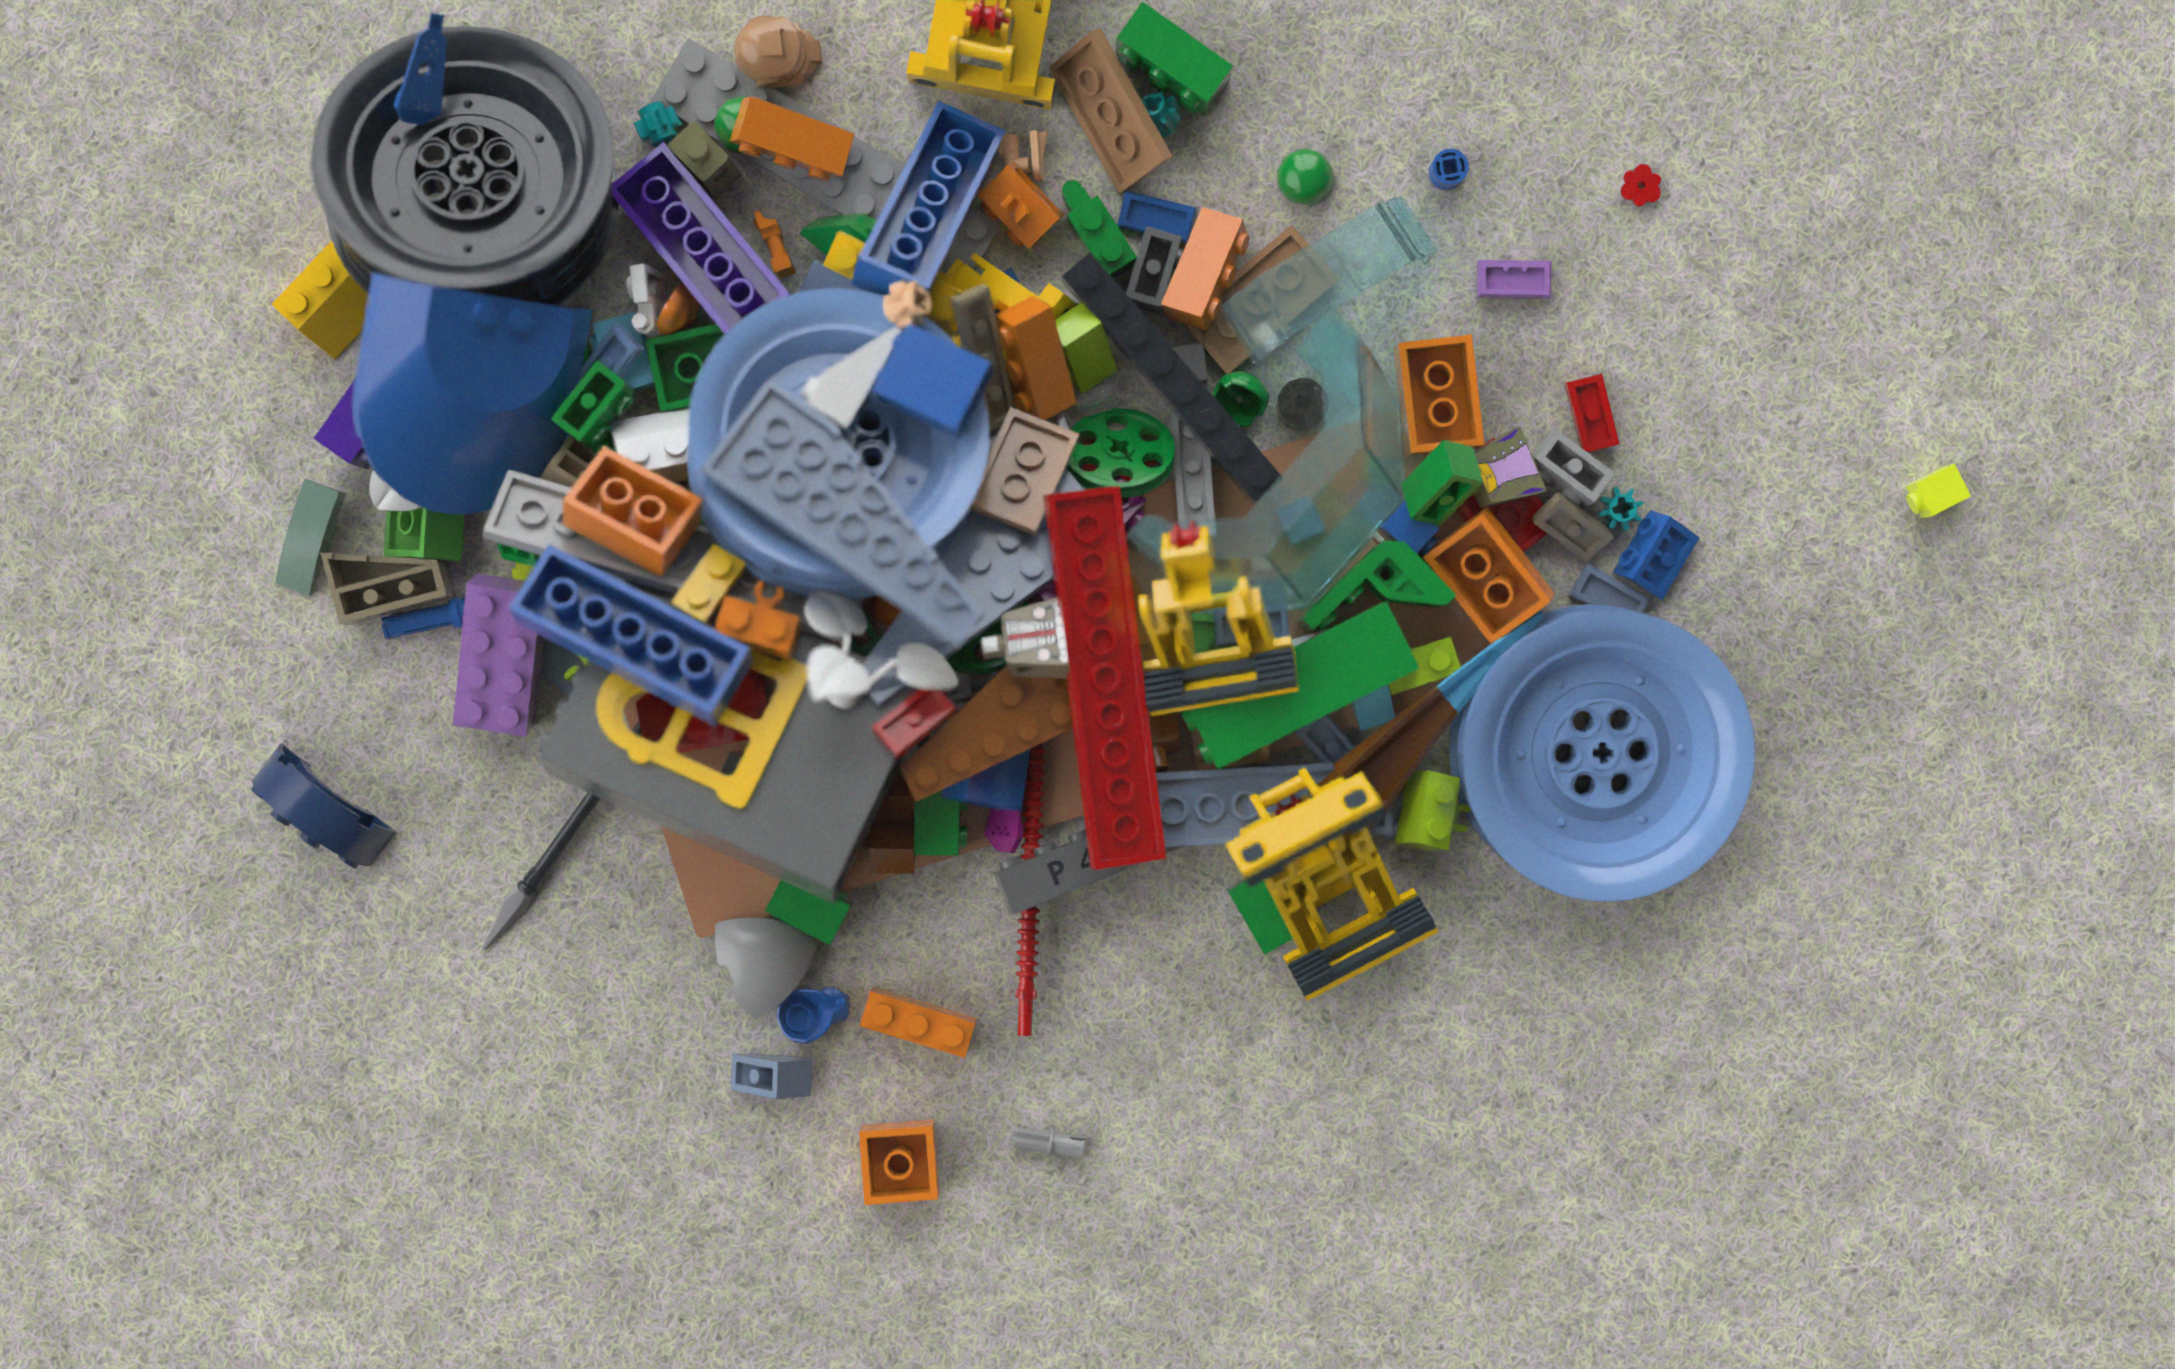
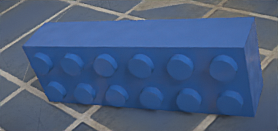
M938 100L858 257L850 284L866 292L885 297L892 294L890 285L901 281L906 283L917 281V286L923 287L930 295L977 195L992 168L1006 130Z
M550 544L546 547L509 607L516 623L714 726L717 725L754 662L749 647Z

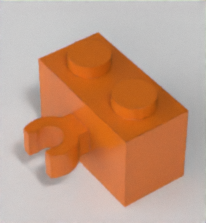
M1015 162L1008 164L977 195L983 201L980 206L984 212L993 220L999 218L1008 227L1006 233L1010 239L1018 246L1022 247L1025 245L1028 249L1034 246L1065 215Z
M759 581L754 589L757 604L729 596L724 597L714 630L749 647L752 651L788 661L792 660L801 631V621L797 615L774 609L784 600L783 587L778 586L776 595L768 599L762 595L765 584L763 581Z

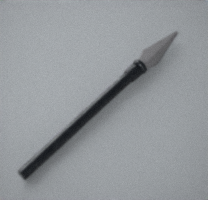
M638 721L631 732L642 738ZM588 792L535 866H532L523 877L524 880L518 882L517 888L504 898L497 917L482 946V950L490 947L514 922L527 912L530 900L536 896L537 889L540 888L547 877L546 874L601 798Z

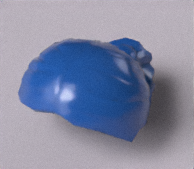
M835 987L822 988L821 990L812 988L794 990L778 1005L776 1016L783 1034L794 1043L808 1044L816 1041L828 1031L831 1025L847 1019L851 1006L850 997Z

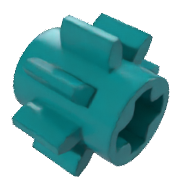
M1160 91L1159 93L1149 94L1142 99V103L1160 135L1166 137L1176 130L1178 122L1182 121L1178 113L1181 107L1175 97L1172 96L1167 99L1163 91Z
M656 101L638 110L637 113L641 120L633 124L643 142L650 139L652 146L657 147L664 142L666 144L678 136L675 128L682 124L672 105L665 108L663 101Z
M1616 486L1611 488L1612 498L1599 497L1598 500L1604 504V511L1596 515L1597 517H1606L1609 521L1606 525L1607 528L1612 529L1616 524H1620V528L1624 532L1629 530V520L1633 522L1642 520L1636 512L1637 507L1642 506L1644 502H1636L1632 498L1634 489L1631 488L1625 494L1620 495V490ZM1618 501L1620 505L1626 504L1628 507V511L1624 512L1623 515L1619 513L1614 514L1613 507L1618 505Z

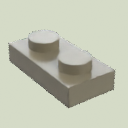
M1559 492L1533 515L1535 525L1587 562L1613 539L1612 531Z

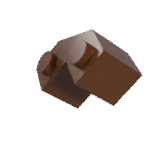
M899 770L873 821L870 836H866L863 842V858H869L870 873H915V802H913Z

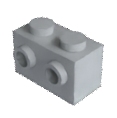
M1557 429L1545 436L1532 454L1544 485H1551L1582 509L1597 500L1615 474Z

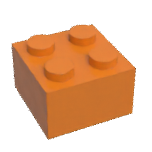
M935 1119L866 1124L861 1126L859 1140L864 1205L938 1200L940 1180Z

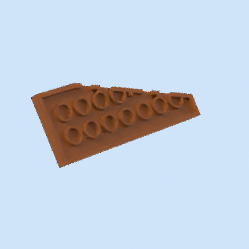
M1132 577L1144 676L1143 662L1155 660L1158 657L1140 612L1139 596L1144 594L1136 577ZM1006 665L898 768L913 802H917L1072 729L1067 678L1013 677L1009 674L1008 666Z

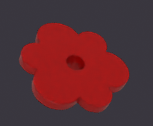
M1640 164L1634 171H1627L1623 175L1625 183L1620 189L1621 196L1626 200H1633L1635 206L1641 207L1646 201L1653 203L1660 198L1661 190L1658 185L1661 183V177L1656 173L1652 174V170L1648 165ZM1639 183L1643 184V189L1638 187Z

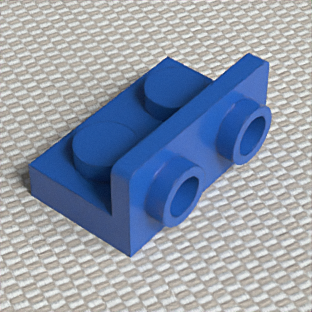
M1651 510L1641 520L1630 544L1621 553L1614 573L1631 580L1653 597L1663 600L1700 537L1671 516Z

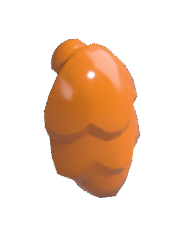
M684 283L671 293L669 300L661 311L657 322L658 331L661 334L668 335L679 329L686 328L695 321L698 315L700 303Z

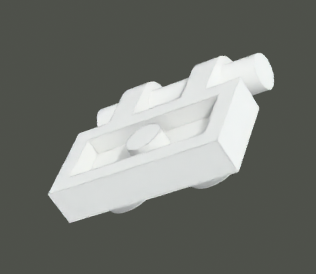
M645 264L631 265V276L627 277V291L629 297L633 299V303L638 304L639 313L635 314L632 318L634 329L651 338L664 336L665 334L659 333L657 322L663 307L668 301L666 274Z

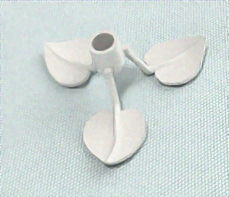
M826 591L810 593L804 609L810 625L822 634L831 637L842 635L844 639L842 652L830 646L819 647L812 652L809 658L808 680L814 701L828 698L837 707L851 708L854 706L859 695L869 691L872 684L894 667H898L897 672L901 680L917 688L945 690L957 687V677L945 658L935 649L920 643L902 645L897 653L898 658L891 659L869 677L865 668L855 663L852 657L848 658L852 641L851 634H862L866 629L867 622L863 611L853 601L840 594Z

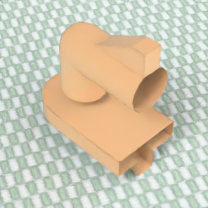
M1030 131L1031 157L1023 158L1019 157L1018 135H1004L999 149L1004 160V168L1008 164L1015 162L1025 174L1030 173L1032 168L1036 181L1044 180L1046 174L1044 156L1049 132Z

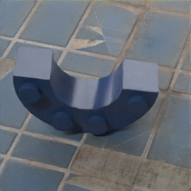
M282 743L279 744L252 779V792L265 800L273 808L270 814L274 819L285 826L292 824L302 832L300 838L308 845L316 849L320 845L339 855L338 857L344 863L354 869H357L359 865L371 866L395 835L396 831L368 809L354 805L331 790L313 774L309 768L311 765Z

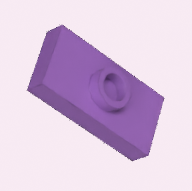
M1478 260L1477 298L1550 299L1552 261Z

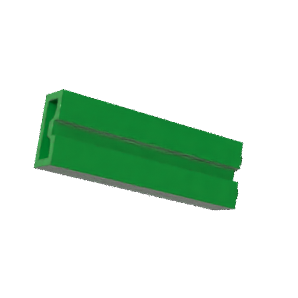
M1382 602L1294 646L1299 691L1181 711L1190 732L1197 729L1203 740V743L1197 746L1206 764L1209 765L1214 762L1216 768L1219 769L1419 669L1420 667L1387 602Z

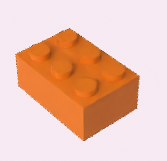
M1472 334L1398 343L1393 349L1406 457L1430 454L1442 440L1470 446L1473 449H1479L1484 446Z
M603 447L563 500V525L648 571L663 577L701 524L703 498Z
M1488 506L1433 546L1424 556V559L1438 577L1456 594L1455 599L1490 644L1505 636L1549 604L1555 594Z

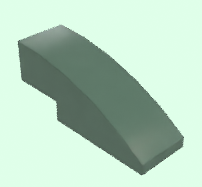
M304 479L284 540L275 583L311 596L323 565L321 553L328 552L337 529L334 525L346 493L313 480Z

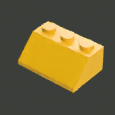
M331 240L271 305L297 330L336 360L363 331L369 295L347 272Z

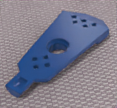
M430 12L428 28L418 33L401 91H398L394 103L396 112L404 123L423 125L441 115L447 38L442 34L445 17L443 14ZM423 62H427L429 65L428 72L420 75L419 66Z

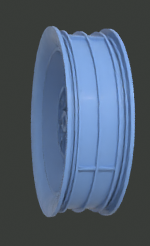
M819 289L796 293L774 300L743 318L724 335L705 361L696 380L688 415L687 466L692 493L703 498L701 518L719 546L746 563L745 570L775 588H778V586L783 587L785 592L809 598L810 593L826 591L840 594L850 600L879 595L701 474V467L768 378L801 401H804L800 393L811 376L817 378V376L897 326V323H892L885 315L883 308L884 296L852 289ZM922 315L925 324L918 326V328L956 345L937 325ZM889 353L883 366L887 365L892 353ZM871 385L850 424L841 431V436L850 448L858 453L861 459L872 456L880 461L881 465L876 468L865 467L875 480L879 481L914 525L917 534L927 546L929 545L939 560L968 520L971 510L968 508L973 502L983 479L989 451V420L984 396L982 394L958 440L877 401L873 392L874 387ZM869 420L874 422L878 429L873 432H867L859 424Z
M1575 605L1545 612L1541 620L1529 633L1514 643L1492 665L1479 684L1475 694L1451 722L1449 732L1451 776L1461 778L1458 799L1460 804L1470 807V813L1465 814L1479 836L1512 867L1536 884L1565 896L1589 901L1613 902L1648 896L1675 885L1701 868L1720 849L1735 828L1746 805L1754 773L1755 744L1750 713L1740 688L1725 664L1709 647L1681 627L1657 617L1610 605ZM1622 709L1625 713L1624 723L1617 728H1612L1610 725L1611 714L1616 710ZM1580 711H1586L1588 714L1587 725L1584 728L1575 729L1573 726L1575 714ZM1635 741H1642L1644 746L1642 755L1636 759H1631L1629 747ZM1599 743L1607 748L1605 754L1600 753L1601 759L1592 754L1593 749H1599ZM1561 744H1569L1571 749L1570 756L1565 761L1558 762L1555 759V750ZM1619 773H1624L1626 777L1625 786L1619 791H1613L1611 788L1612 778ZM1588 775L1590 782L1588 788L1580 793L1575 792L1574 782L1577 777Z

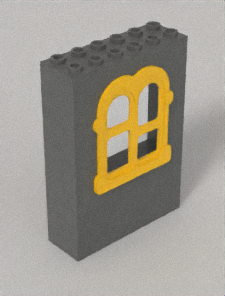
M624 580L625 584L670 607L671 601L677 595ZM721 607L716 609L706 623V626L715 629ZM800 631L791 661L750 650L754 661L750 668L775 679L778 686L761 719L752 720L728 708L722 714L718 722L741 731L750 737V743L735 773L731 776H726L685 758L676 752V746L693 715L679 707L662 740L658 743H652L629 731L623 721L625 704L638 693L649 691L588 661L586 666L581 664L577 669L572 681V685L575 688L569 699L564 697L555 713V718L558 720L552 732L546 731L541 738L538 746L539 758L548 775L834 904L896 776L898 768L907 753L905 752L897 759L873 732L872 726L920 688L910 685L880 708L876 706L866 692L859 695L853 707L840 708L831 703L828 698L814 701L808 680V662L812 652L819 647L830 646L837 648L841 652L843 647L815 634ZM849 651L848 658L852 657L855 663L862 666L867 660L866 657Z

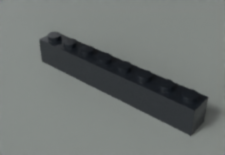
M1091 252L1062 276L1061 282L1078 302H1082L1102 323L1104 332L1252 505L1257 503L1284 479Z

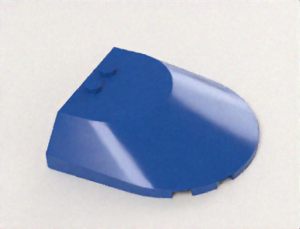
M373 273L353 394V418L356 434L361 438L367 454L365 458L373 471L384 483L389 485L404 499L420 507L447 514H469L492 509L508 470L540 479L548 464L562 447L568 433L552 421L551 418L579 383L593 310L579 306L577 308L455 290Z

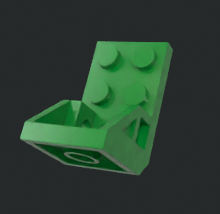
M1382 541L1367 552L1297 621L1306 631L1313 630L1315 627L1318 631L1323 630L1338 616L1334 609L1341 602L1344 605L1350 604L1364 591L1361 583L1380 602L1386 601L1389 603L1437 608L1447 605L1456 594L1405 541ZM1384 569L1389 574L1387 580H1383L1379 575Z

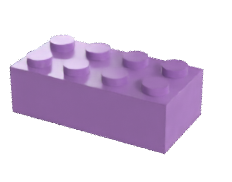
M476 574L467 583L453 717L454 726L525 737L534 726L544 637L516 623L509 610L510 605L525 583L523 580Z

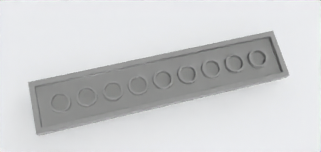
M690 38L686 40L651 99L652 102L663 101L665 108L672 105L679 119L688 124L694 120L711 138L718 142L720 141L716 137L714 127L717 111L728 99L739 96H753L838 127L774 88H759L756 86V81L745 76L737 66ZM855 136L843 175L833 179L830 178L829 182L809 177V170L799 166H795V170H790L775 165L773 163L774 157L762 153L760 158L740 154L841 215L865 213L878 220L905 167ZM972 207L941 271L946 274L956 259H959L975 271L977 266L970 259V256L974 252L983 258L1002 224Z
M508 470L483 529L484 539L542 555L548 544L608 575L674 594L679 592L713 543L719 546L707 527L699 525L664 576L660 577L563 525V500L572 488ZM744 570L726 596L757 604L754 589L761 580ZM764 582L765 588L762 595L768 599L773 598L776 595L777 588ZM784 591V600L778 607L774 608L775 610L799 616L801 631L844 643L842 635L838 637L827 636L810 625L804 611L808 598ZM864 598L851 601L861 609Z

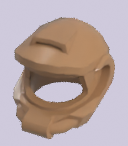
M764 15L752 18L738 33L734 44V56L738 69L745 76L755 80L756 86L759 88L769 89L797 86L816 71L819 63H822L820 41L815 40L810 32L801 29L797 23L785 17Z

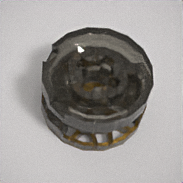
M1298 378L1289 381L1282 387L1276 399V411L1279 419L1285 426L1293 430L1305 431L1314 428L1321 422L1328 410L1326 391L1318 382L1310 378Z

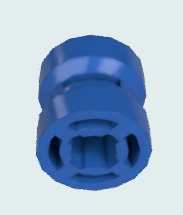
M1456 149L1440 151L1431 162L1428 170L1431 183L1442 191H1450L1457 188L1469 171L1468 160L1461 151Z

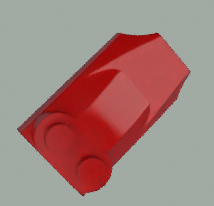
M750 668L727 708L752 720L761 719L770 703L765 675ZM647 692L637 700L636 709L642 738L652 743L660 742L678 707L650 692ZM692 715L676 746V752L681 753L749 740L750 737L721 722L714 726Z

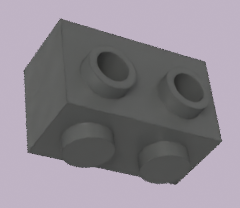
M1146 226L1126 293L1138 308L1160 313L1161 302L1170 284L1169 280L1172 270H1176L1184 249L1179 248L1181 236Z

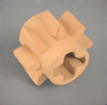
M901 281L890 285L892 294L884 297L883 304L886 317L892 323H897V327L900 329L907 327L908 323L916 327L925 324L922 315L930 313L931 308L928 292L923 287L917 286V281L909 283Z

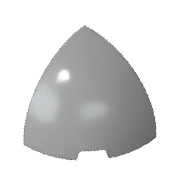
M737 918L715 923V948L718 963L720 966L726 965L734 981L729 990L739 1005L753 1018H758L770 1012L792 993L808 970L817 947V938L779 920Z

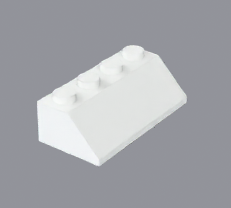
M690 407L610 422L609 427L615 452L673 483L689 480L687 461L688 415Z

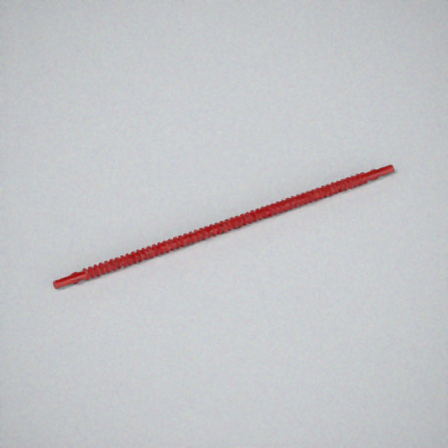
M1047 741L1030 749L1027 780L1025 782L1027 790L1024 791V796L1027 799L1022 802V805L1026 807V812L1021 814L1026 818L1025 823H1023L1025 833L1022 838H1025V843L1020 845L1025 851L1023 855H1020L1023 860L1036 856L1033 849L1042 846L1039 844V839H1042L1043 835L1039 834V829L1043 828L1044 825L1039 820L1044 817V814L1040 812V807H1043L1045 804L1040 801V798L1045 795L1041 791V786H1044L1045 782L1041 781V776L1045 775L1046 772L1041 767L1043 764H1046V760L1042 759V754L1047 752L1042 748V745ZM1036 906L1021 911L1022 918L1017 920L1022 924L1021 929L1017 930V933L1021 934V939L1017 940V944L1021 945V949L1016 951L1021 957L1020 960L1016 961V965L1020 966V971L1015 973L1019 976L1018 989L1015 991V998L1019 999L1017 1035L1032 1036L1033 999H1037L1034 977H1037L1038 973L1034 971V967L1038 966L1039 963L1034 960V957L1039 955V952L1035 950V945L1039 944V941L1035 940V935L1039 934L1040 931L1035 926L1040 923V920L1036 918V913H1040L1041 910Z

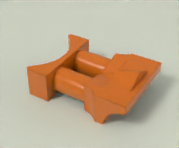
M760 211L754 212L756 218L752 222L759 233L762 234L763 240H766L772 256L770 261L774 273H777L779 279L795 274L793 262L787 254L783 243L784 236L776 219L763 217Z

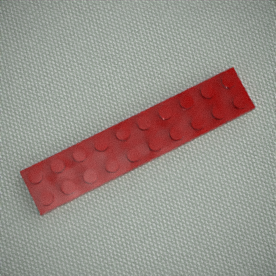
M1120 486L1043 495L1056 599L1064 627L1069 664L1066 678L1091 869L1099 870L1167 859L1149 715L1146 706L1147 700L1145 697L1146 692Z

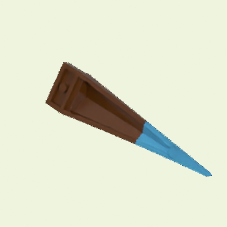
M1539 610L1505 636L1494 641L1333 764L1335 769L1317 784L1318 789L1340 777H1343L1346 781L1362 772L1386 813L1415 769L1453 719L1475 694L1488 670L1506 650L1529 633L1541 620L1544 613ZM1377 821V822L1373 823L1372 825L1368 826V827H1367L1368 831H1369L1374 825H1376L1379 821Z

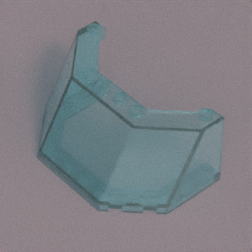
M1330 308L1316 321L1310 334L1294 350V353L1322 377L1325 427L1244 518L1195 521L1197 527L1208 526L1209 532L1212 535L1216 571L1209 572L1212 594L1233 591L1234 586H1239V578L1248 577L1251 588L1259 587L1264 605L1287 604V610L1310 609L1371 540L1368 536L1374 531L1378 532L1382 524L1405 501L1401 483L1405 480L1399 394L1359 334ZM1148 515L1142 518L1126 535L1127 546L1164 579H1168L1162 560V534L1174 531V523H1178L1181 529H1187L1191 521L1168 522L1161 516ZM1213 609L1201 611L1204 614L1213 615Z

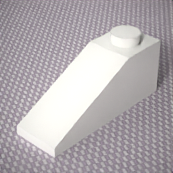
M897 326L893 327L817 376V378L811 376L800 393V396L804 398L803 402L831 420L840 432L846 429L876 378L877 372L881 369L893 348L891 343L895 335L900 334L902 329Z

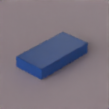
M1125 191L1117 226L1121 229L1142 234L1145 233L1146 226L1181 236L1180 243L1187 244L1196 207Z

